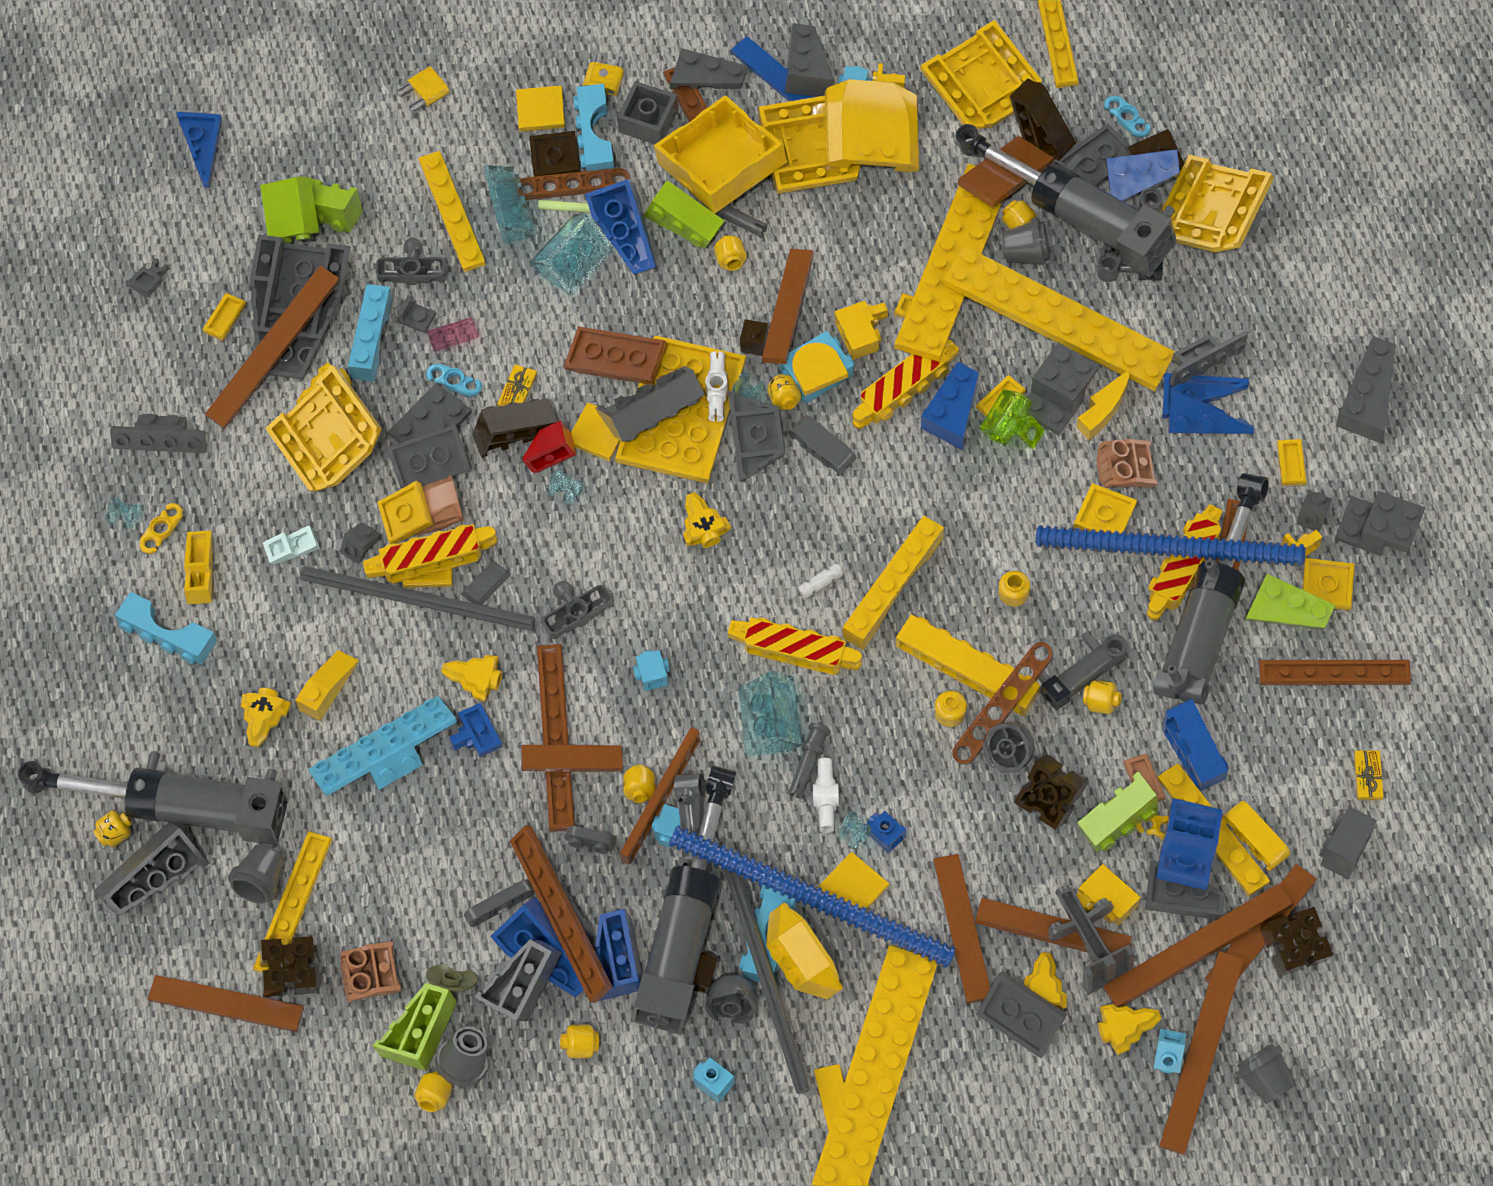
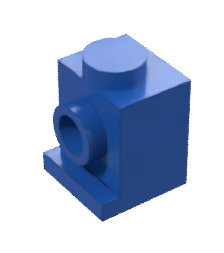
M886 811L880 815L878 813L873 814L867 821L869 825L867 826V834L888 854L906 838V828L895 821ZM886 824L889 829L882 830L880 827Z

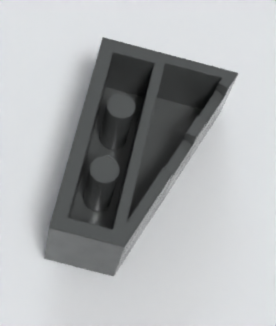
M792 23L788 46L785 93L815 97L825 96L826 89L833 86L834 79L816 27Z
M530 939L474 998L515 1021L527 1022L562 952L541 940Z

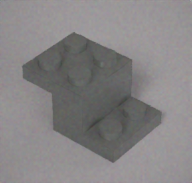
M1058 342L1032 377L1031 392L1018 409V413L1060 435L1083 403L1086 387L1099 370V365Z
M1378 491L1374 503L1351 496L1334 540L1379 556L1382 555L1385 545L1409 553L1426 507Z

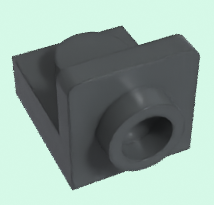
M409 295L404 302L402 301L397 309L400 324L423 333L427 332L436 316L435 311L415 304L413 297Z

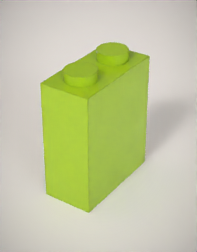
M293 177L260 185L267 236L281 237L284 243L288 244L292 243L293 238H296L297 241L310 239L311 234L319 233L311 177Z

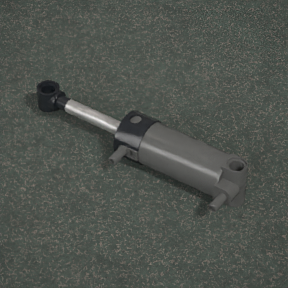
M1247 473L1241 474L1237 485V495L1240 503L1226 541L1233 539L1234 542L1242 540L1254 505L1264 501L1269 488L1267 477ZM1219 559L1218 562L1207 560L1199 564L1164 667L1159 669L1153 687L1155 695L1180 699L1182 701L1193 699L1194 703L1201 705L1206 702L1210 691L1208 683L1232 615L1237 608L1245 585V577L1242 573L1232 568L1235 559L1232 561H1228V559L1221 561Z

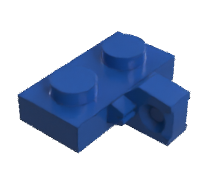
M481 703L458 712V718L463 726L458 729L459 733L449 737L454 751L464 746H467L468 749L474 747L480 758L502 748V743Z

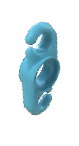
M1113 95L1105 100V109L1110 108L1111 102L1119 104L1118 108H1111L1109 112L1134 137L1142 138L1150 133V124L1145 125L1144 131L1136 129L1137 125H1144L1145 120L1140 118L1138 110L1127 103L1122 97ZM1123 113H1131L1134 118L1127 121L1121 115Z
M437 363L432 364L426 371L427 379L432 381V372L440 370L442 375L435 378V383L442 384L448 390L467 397L478 395L482 389V383L477 379L475 380L476 388L468 390L467 384L473 382L474 379L464 375L458 368H451ZM454 375L461 378L460 382L455 385L447 382Z

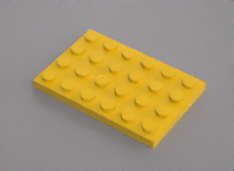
M654 335L653 339L665 340L667 342V348L656 379L686 366L694 371L705 395L698 398L699 401L696 404L679 409L675 416L665 417L658 421V425L654 428L644 429L639 432L635 439L628 442L620 441L615 462L708 484L730 415L727 394L723 407L724 419L717 422V414L715 415V422L708 419L709 402L707 401L706 377L710 371V353L716 352L717 359L719 352L725 353L724 371L727 373L728 391L737 392L746 363V356ZM639 383L638 388L648 384ZM714 385V386H712V387H713V388H720L721 386H720V385Z

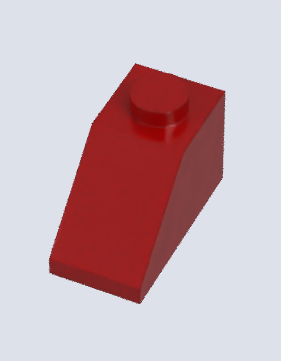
M561 420L539 430L524 454L523 462L532 473H538L575 456L576 451L571 432Z

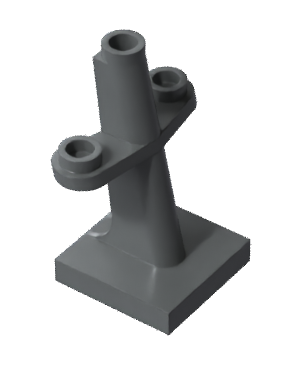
M1064 885L1057 889L1055 894L1067 913L1070 922L1062 924L1059 921L1052 924L1048 928V936L1051 941H1056L1072 933H1078L1093 963L1083 968V988L1087 995L1133 969L1134 952L1130 945H1127L1110 953L1093 925L1095 921L1106 916L1114 909L1111 901H1107L1106 898L1101 899L1093 905V910L1086 913L1072 887Z

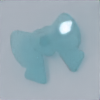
M740 374L739 379L733 385L732 391L736 392L737 395L746 398L751 397L763 403L765 399L764 392L766 391L764 382H759L754 388L751 385L748 386L751 374Z
M556 469L551 474L549 481L551 486L547 487V491L550 497H553L560 489L566 491L562 504L574 503V498L581 494L584 483L580 480L574 481L565 476L561 469Z
M114 497L108 505V514L105 515V518L109 525H112L120 515L122 518H125L123 529L127 530L135 526L134 522L141 517L142 507L140 504L129 505L122 503L117 497Z
M850 811L843 820L842 828L839 829V839L844 840L851 833L852 837L848 848H858L859 842L863 843L868 839L871 833V826L863 824L858 820L857 812Z

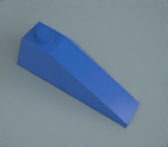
M626 179L585 194L592 218L600 226L631 272L635 275L656 268L642 205L635 183Z
M536 897L523 904L490 936L510 958L530 939L541 940L561 951L562 953L549 977V981L574 997L584 990L541 903Z

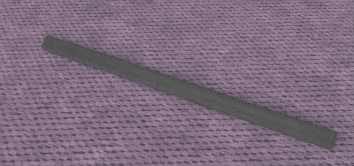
M303 566L300 571V579L303 581L529 631L533 630L535 625V617L306 566Z
M725 868L724 872L797 1094L806 1093L810 1089L741 875L738 877L735 872L729 873V869Z

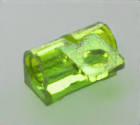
M1005 389L1002 390L979 428L995 443L1008 444L1013 435H1018L1032 449L1035 448L1044 434V428L1028 413L1032 405L1030 399L1019 392ZM1031 427H1034L1036 435L1030 440L1028 438V431Z

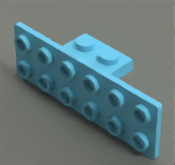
M436 696L425 701L424 704L412 711L405 712L396 720L384 724L373 733L361 737L350 746L338 750L337 753L327 759L317 762L308 771L325 796L330 795L368 772L380 790L422 766L423 764L414 746L455 724L457 720L440 697Z

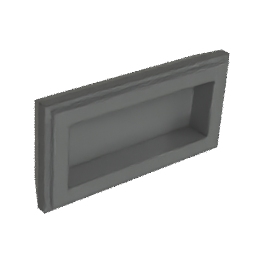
M493 560L461 592V595L471 603L482 605L505 582L511 573Z

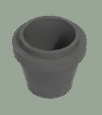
M1033 218L1031 222L1002 232L1003 248L1007 263H1038V265H1045L1046 259H1050L1046 226L1044 221L1040 222L1039 218Z
M255 845L238 866L233 867L228 875L231 888L240 897L253 903L263 904L273 901L278 892L277 884L285 860L277 850L267 845Z
M461 1027L450 1040L440 1046L436 1054L435 1065L438 1073L447 1082L456 1086L466 1087L475 1085L482 1080L488 1067L486 1056L488 1042L484 1033L475 1027Z
M1272 1043L1236 1065L1239 1070L1235 1072L1238 1079L1242 1078L1265 1104L1295 1086L1282 1055L1283 1049L1280 1045L1274 1047Z

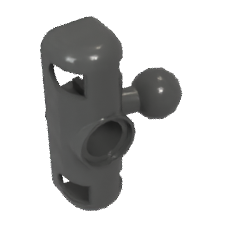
M413 237L407 239L404 243L407 257H382L376 261V276L381 283L390 281L393 283H406L408 285L430 283L431 281H439L440 283L445 281L447 275L444 258L417 257L422 250V244L420 240ZM438 261L441 270H432L431 262ZM384 262H392L394 270H385Z
M567 581L557 582L554 585L553 593L555 597L564 600L566 604L543 617L544 629L550 638L557 639L564 632L568 633L577 627L585 626L589 620L601 614L602 610L612 607L613 600L611 594L604 585H597L574 598L570 583ZM598 591L600 598L592 602L590 594ZM576 611L583 612V614L579 616L573 615V613ZM556 615L558 622L550 626L548 618Z

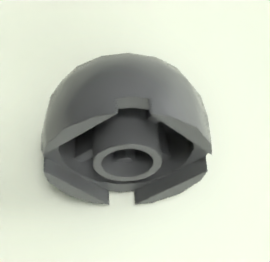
M1015 722L1000 723L992 727L988 731L986 740L983 742L984 757L988 764L993 768H997L1002 773H1014L1026 767L1032 760L1035 751L1034 739L1030 731L1023 725Z
M730 975L717 979L708 990L705 1004L707 1014L717 1022L718 1017L735 1018L731 1023L743 1024L753 1019V1014L757 1012L758 999L755 988L748 980L740 976Z

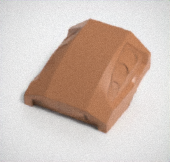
M1137 439L1103 441L1099 445L1096 459L1100 483L1105 488L1155 487L1158 482L1154 477L1150 453L1151 441Z
M451 475L446 479L422 487L433 525L418 532L417 536L442 530L455 523L464 521Z
M393 941L368 944L340 952V966L347 1003L363 998L395 994L401 991L394 960Z

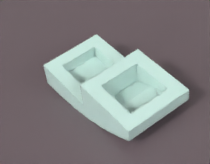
M310 525L290 535L283 532L263 542L270 564L281 563L320 549L314 530Z

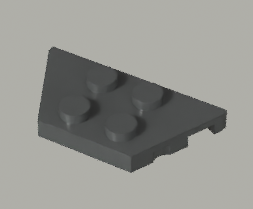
M728 391L740 482L783 457L785 451L779 407L769 403L764 404L757 399L746 398L737 395L736 392Z

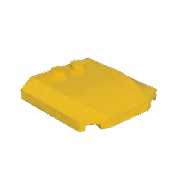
M995 20L978 29L975 36L942 56L938 54L920 66L921 72L962 125L971 124L977 129L992 128L1014 114L1010 95L1027 78L1035 82L1041 83L1042 81Z
M848 79L826 89L827 166L850 168L851 164L894 167V171L918 172L919 147L916 94L895 83Z
M825 96L759 106L760 126H763L784 145L787 163L771 173L777 194L857 181L861 164H851L850 168L827 166Z
M1188 155L1180 176L1177 178L1163 206V211L1167 206H1171L1175 210L1170 219L1172 220L1176 243L1211 252L1240 248L1274 179L1272 173L1256 169H1250L1249 172L1214 165L1207 158Z
M334 365L316 380L318 385L289 413H281L265 428L305 486L312 492L336 486L372 453L382 429L341 371Z

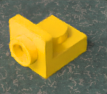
M878 63V71H873V81L895 83L905 88V75L895 73L883 74V63Z
M1315 530L1310 534L1305 533L1296 542L1287 533L1283 536L1282 545L1284 543H1288L1289 546H1292V544H1296V546L1304 544L1306 557L1321 546L1323 536Z

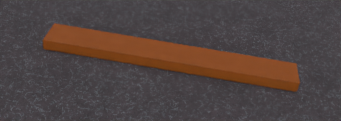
M321 265L318 267L206 411V417L224 429L229 425L340 282L337 276Z
M562 645L537 646L543 745H569ZM545 771L549 831H566L567 827L575 826L571 772Z
M525 825L510 840V843L589 1001L596 1003L612 988V985L532 826Z
M1277 884L1103 986V990L1117 1008L1123 1007L1293 907V903L1280 885Z
M1221 951L1218 952L1159 1148L1185 1155L1244 958Z

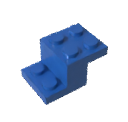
M1175 798L1172 799L1168 823L1160 850L1156 874L1157 879L1207 890L1211 865L1218 845L1223 810Z

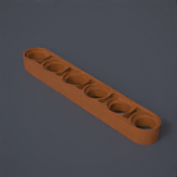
M611 168L506 179L495 183L493 193L495 199L499 202L581 195L615 184L613 179L616 176H623L625 180L629 179V174L623 168ZM594 178H599L602 180V183L599 186H592L590 181ZM577 181L579 186L571 189L567 187V183ZM548 183H553L556 185V188L552 191H547L544 189V186ZM526 185L533 187L530 193H523L520 190ZM501 188H508L510 193L501 196L498 194V191Z
M1038 642L1029 649L955 744L952 755L956 762L968 765L977 758L983 750V742L986 740L988 731L997 724L1005 722L1051 663L1054 653L1047 643ZM1040 647L1047 648L1049 652L1048 657L1043 661L1035 658V651ZM1029 667L1033 670V676L1030 680L1024 681L1020 679L1019 672L1022 668ZM1008 687L1017 689L1018 694L1014 700L1009 701L1004 698V691ZM992 707L1001 708L1002 716L1000 719L991 720L989 718L988 712ZM981 726L986 729L987 734L983 740H976L973 737V731L976 727ZM963 746H967L971 750V756L967 760H961L957 755L958 750Z

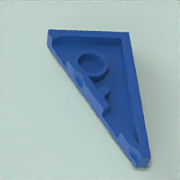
M177 112L179 123L203 187L209 188L222 123L221 114Z
M1172 373L1164 374L1162 418L1169 417L1170 390L1172 387L1170 379ZM1195 375L1186 383H1180L1174 387L1184 395L1191 398L1192 396L1199 398L1203 403H1210L1248 389L1249 379Z
M1171 387L1169 433L1254 434L1253 425H1250L1246 420L1229 416L1224 410L1209 403H1203L1194 396L1191 398L1184 395L1177 388Z

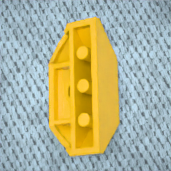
M785 902L769 913L766 947L794 989L824 999H829L842 990L843 987L839 982L834 962L805 919L795 910L790 909L789 905Z

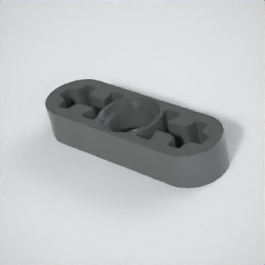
M528 879L519 881L470 907L464 913V917L470 927H475L498 915V911L506 907L509 909L532 897L535 891Z

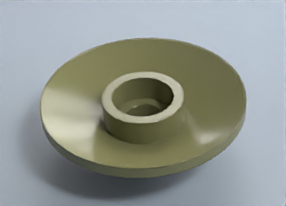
M447 964L432 966L426 972V979L429 983L448 989L451 993L469 990L475 987L478 981V977L473 971H456Z

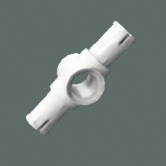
M716 352L710 353V371L706 377L707 401L709 402L708 419L715 422L716 414L717 422L724 419L723 407L728 394L727 373L724 371L725 353L723 352L718 353V359ZM714 385H720L721 387H720V388H713L712 386H714Z
M830 758L818 759V777L815 784H813V805L819 813L820 832L823 833L834 831V811L836 806H839L838 784L833 779L832 759Z

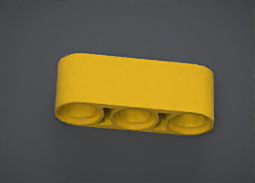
M1240 801L1222 816V820L1225 824L1228 823L1231 826L1232 832L1242 843L1245 842L1250 847L1249 851L1259 861L1262 860L1268 866L1266 868L1268 871L1274 869L1291 855L1286 844L1245 801Z

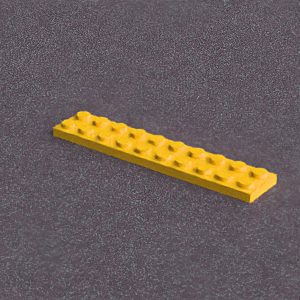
M967 164L964 174L974 168L975 165ZM958 186L894 343V349L940 362L966 297L942 285L943 279L963 245L983 254L1004 200L995 207H991Z
M964 245L942 282V285L1057 343H1061L1121 375L1128 371L1130 374L1129 379L1153 391L1157 389L1172 361L1173 353H1175V351Z
M889 945L811 1186L868 1185L938 965L935 963V960L928 961L926 956L922 958L920 954L915 955L913 952Z

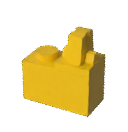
M864 300L834 311V322L852 360L879 351L881 336L878 329H874V326L879 324L880 320L888 317V309L885 303L872 306L871 304L867 305Z
M1104 864L1078 888V893L1076 894L1084 910L1089 912L1094 909L1093 905L1097 901L1104 898L1107 901H1111L1114 909L1103 918L1109 923H1116L1118 926L1140 905L1141 900L1137 893Z

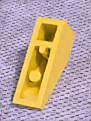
M337 650L307 681L295 699L299 711L321 721L359 663V660Z

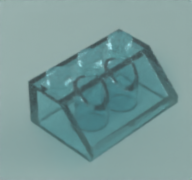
M484 166L486 182L503 245L530 239L529 231H533L530 217L525 218L524 209H527L525 196L519 195L518 188L522 187L519 174H514L512 167Z
M573 214L529 263L542 278L572 297L613 252L615 247L588 214Z
M772 670L738 688L746 757L787 753L802 746L793 676Z

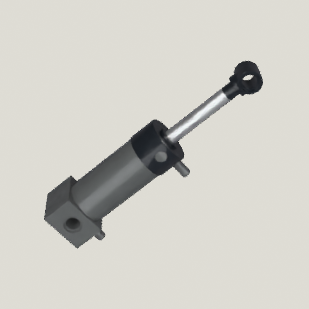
M965 124L957 129L955 137L960 151L964 155L980 154L1033 184L1034 187L1031 195L1033 204L1120 252L1123 263L1150 278L1177 242L1172 220L1170 219L1175 212L1173 207L1167 206L1162 213H1159L1144 204L1138 210L1114 197L1074 172L1082 161V157L1079 154H1075L1066 167L1058 163H1051L1041 173L986 142V138L978 133L974 125Z
M156 751L150 753L146 769L137 767L133 769L128 784L52 773L50 768L41 767L35 761L23 763L18 770L19 780L30 793L46 791L50 787L125 799L126 816L130 818L156 822L165 821L240 833L243 841L278 846L289 800L282 782L275 781L277 775L275 769H268L265 779L247 777L245 785L195 778L156 770L160 758V753ZM38 774L34 780H28L31 775Z
M714 765L711 766L705 789L709 798L699 836L703 835V839L706 840L710 838L712 843L723 801L730 796L736 771ZM697 855L692 858L690 867L676 866L670 871V878L664 893V902L646 970L641 978L631 1017V1022L680 1035L692 996L693 982L711 913L714 910L717 891L721 884L718 877L705 871L707 860L704 858L700 860Z

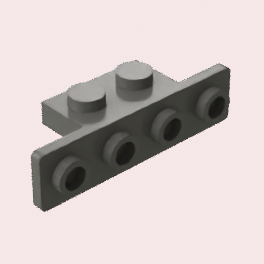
M1244 331L1221 344L1209 334L1173 353L1172 360L1178 367L1173 370L1170 385L1174 387L1180 383H1186L1191 377L1206 372L1213 365L1223 363L1234 354H1240L1246 347L1248 334Z
M144 414L139 415L135 427L112 426L110 428L111 446L113 449L206 453L207 451L206 432L203 430H186L187 417Z

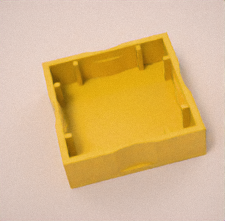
M726 95L700 112L691 122L679 127L653 145L658 164L713 213L721 210L787 163L783 143L763 126L752 121L746 112Z

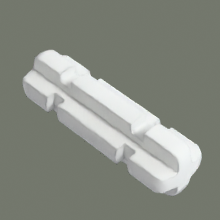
M837 563L828 567V571L824 570L809 579V583L804 582L799 585L800 594L804 598L813 595V591L817 592L832 583V579L837 580L843 575L842 568Z

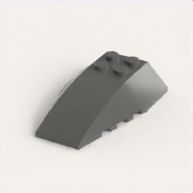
M258 235L250 275L253 330L255 336L254 348L259 345L320 265L340 279V282L268 375L304 379L343 293L351 250L350 246L327 243L326 248L286 244L281 237Z

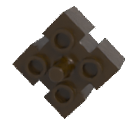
M1046 754L1035 762L1027 777L1031 781L1022 786L1014 803L1030 814L1035 810L1041 813L1039 820L1057 830L1069 819L1075 808V805L1072 803L1081 797L1089 781L1074 771L1068 774L1061 771L1063 764Z
M1315 907L1296 912L1289 919H1287V916L1269 921L1260 928L1266 947H1274L1276 954L1271 959L1278 977L1296 972L1304 965L1308 968L1320 964L1334 955L1327 936L1320 938L1317 931L1322 927Z
M313 936L292 938L291 944L282 945V938L260 941L261 967H267V970H263L261 977L263 997L284 996L286 989H293L294 995L315 993V967H308V964H312L314 959Z

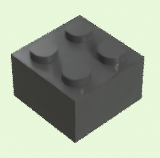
M634 81L617 116L619 133L649 143H658L666 137L679 110L677 94Z
M1350 806L1345 814L1340 812L1331 834H1328L1322 846L1323 848L1319 856L1323 859L1320 866L1349 879L1371 838L1377 820Z

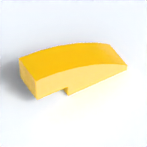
M1128 371L1091 396L1089 402L1090 409L1078 417L1077 429L1088 440L1097 435L1119 409L1129 385L1130 374Z
M211 530L187 532L184 561L186 573L184 593L187 605L212 603L213 545Z

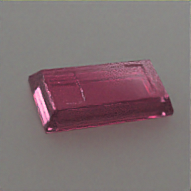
M472 317L427 331L434 352L479 338Z

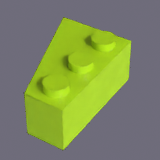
M311 179L318 224L323 222L330 225L337 232L346 231L350 233L363 212L357 188L351 187L349 190L340 189L341 186L339 184L333 183L332 187L323 185L321 180Z
M668 180L644 213V217L689 240L694 246L704 249L724 222L722 218Z
M1266 574L1244 621L1323 630L1336 605L1270 574Z
M1139 771L1132 776L1135 781L1123 790L1122 787H1119L1114 791L1115 797L1105 804L1101 802L1077 822L1079 830L1096 852L1101 849L1107 851L1114 846L1116 839L1122 835L1124 837L1130 835L1136 830V825L1143 820L1148 822L1157 815L1156 811L1159 810L1157 795Z
M425 983L406 1005L404 1013L396 1022L393 1021L389 1025V1030L380 1041L377 1040L372 1047L381 1057L427 1072L456 1005V999L448 989Z

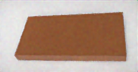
M1017 136L1000 148L1003 152L1041 173L1054 161L1052 156L1020 136ZM987 158L958 178V185L991 207H995L1028 183V181Z
M578 326L563 367L565 370L653 385L667 348V342L665 340Z

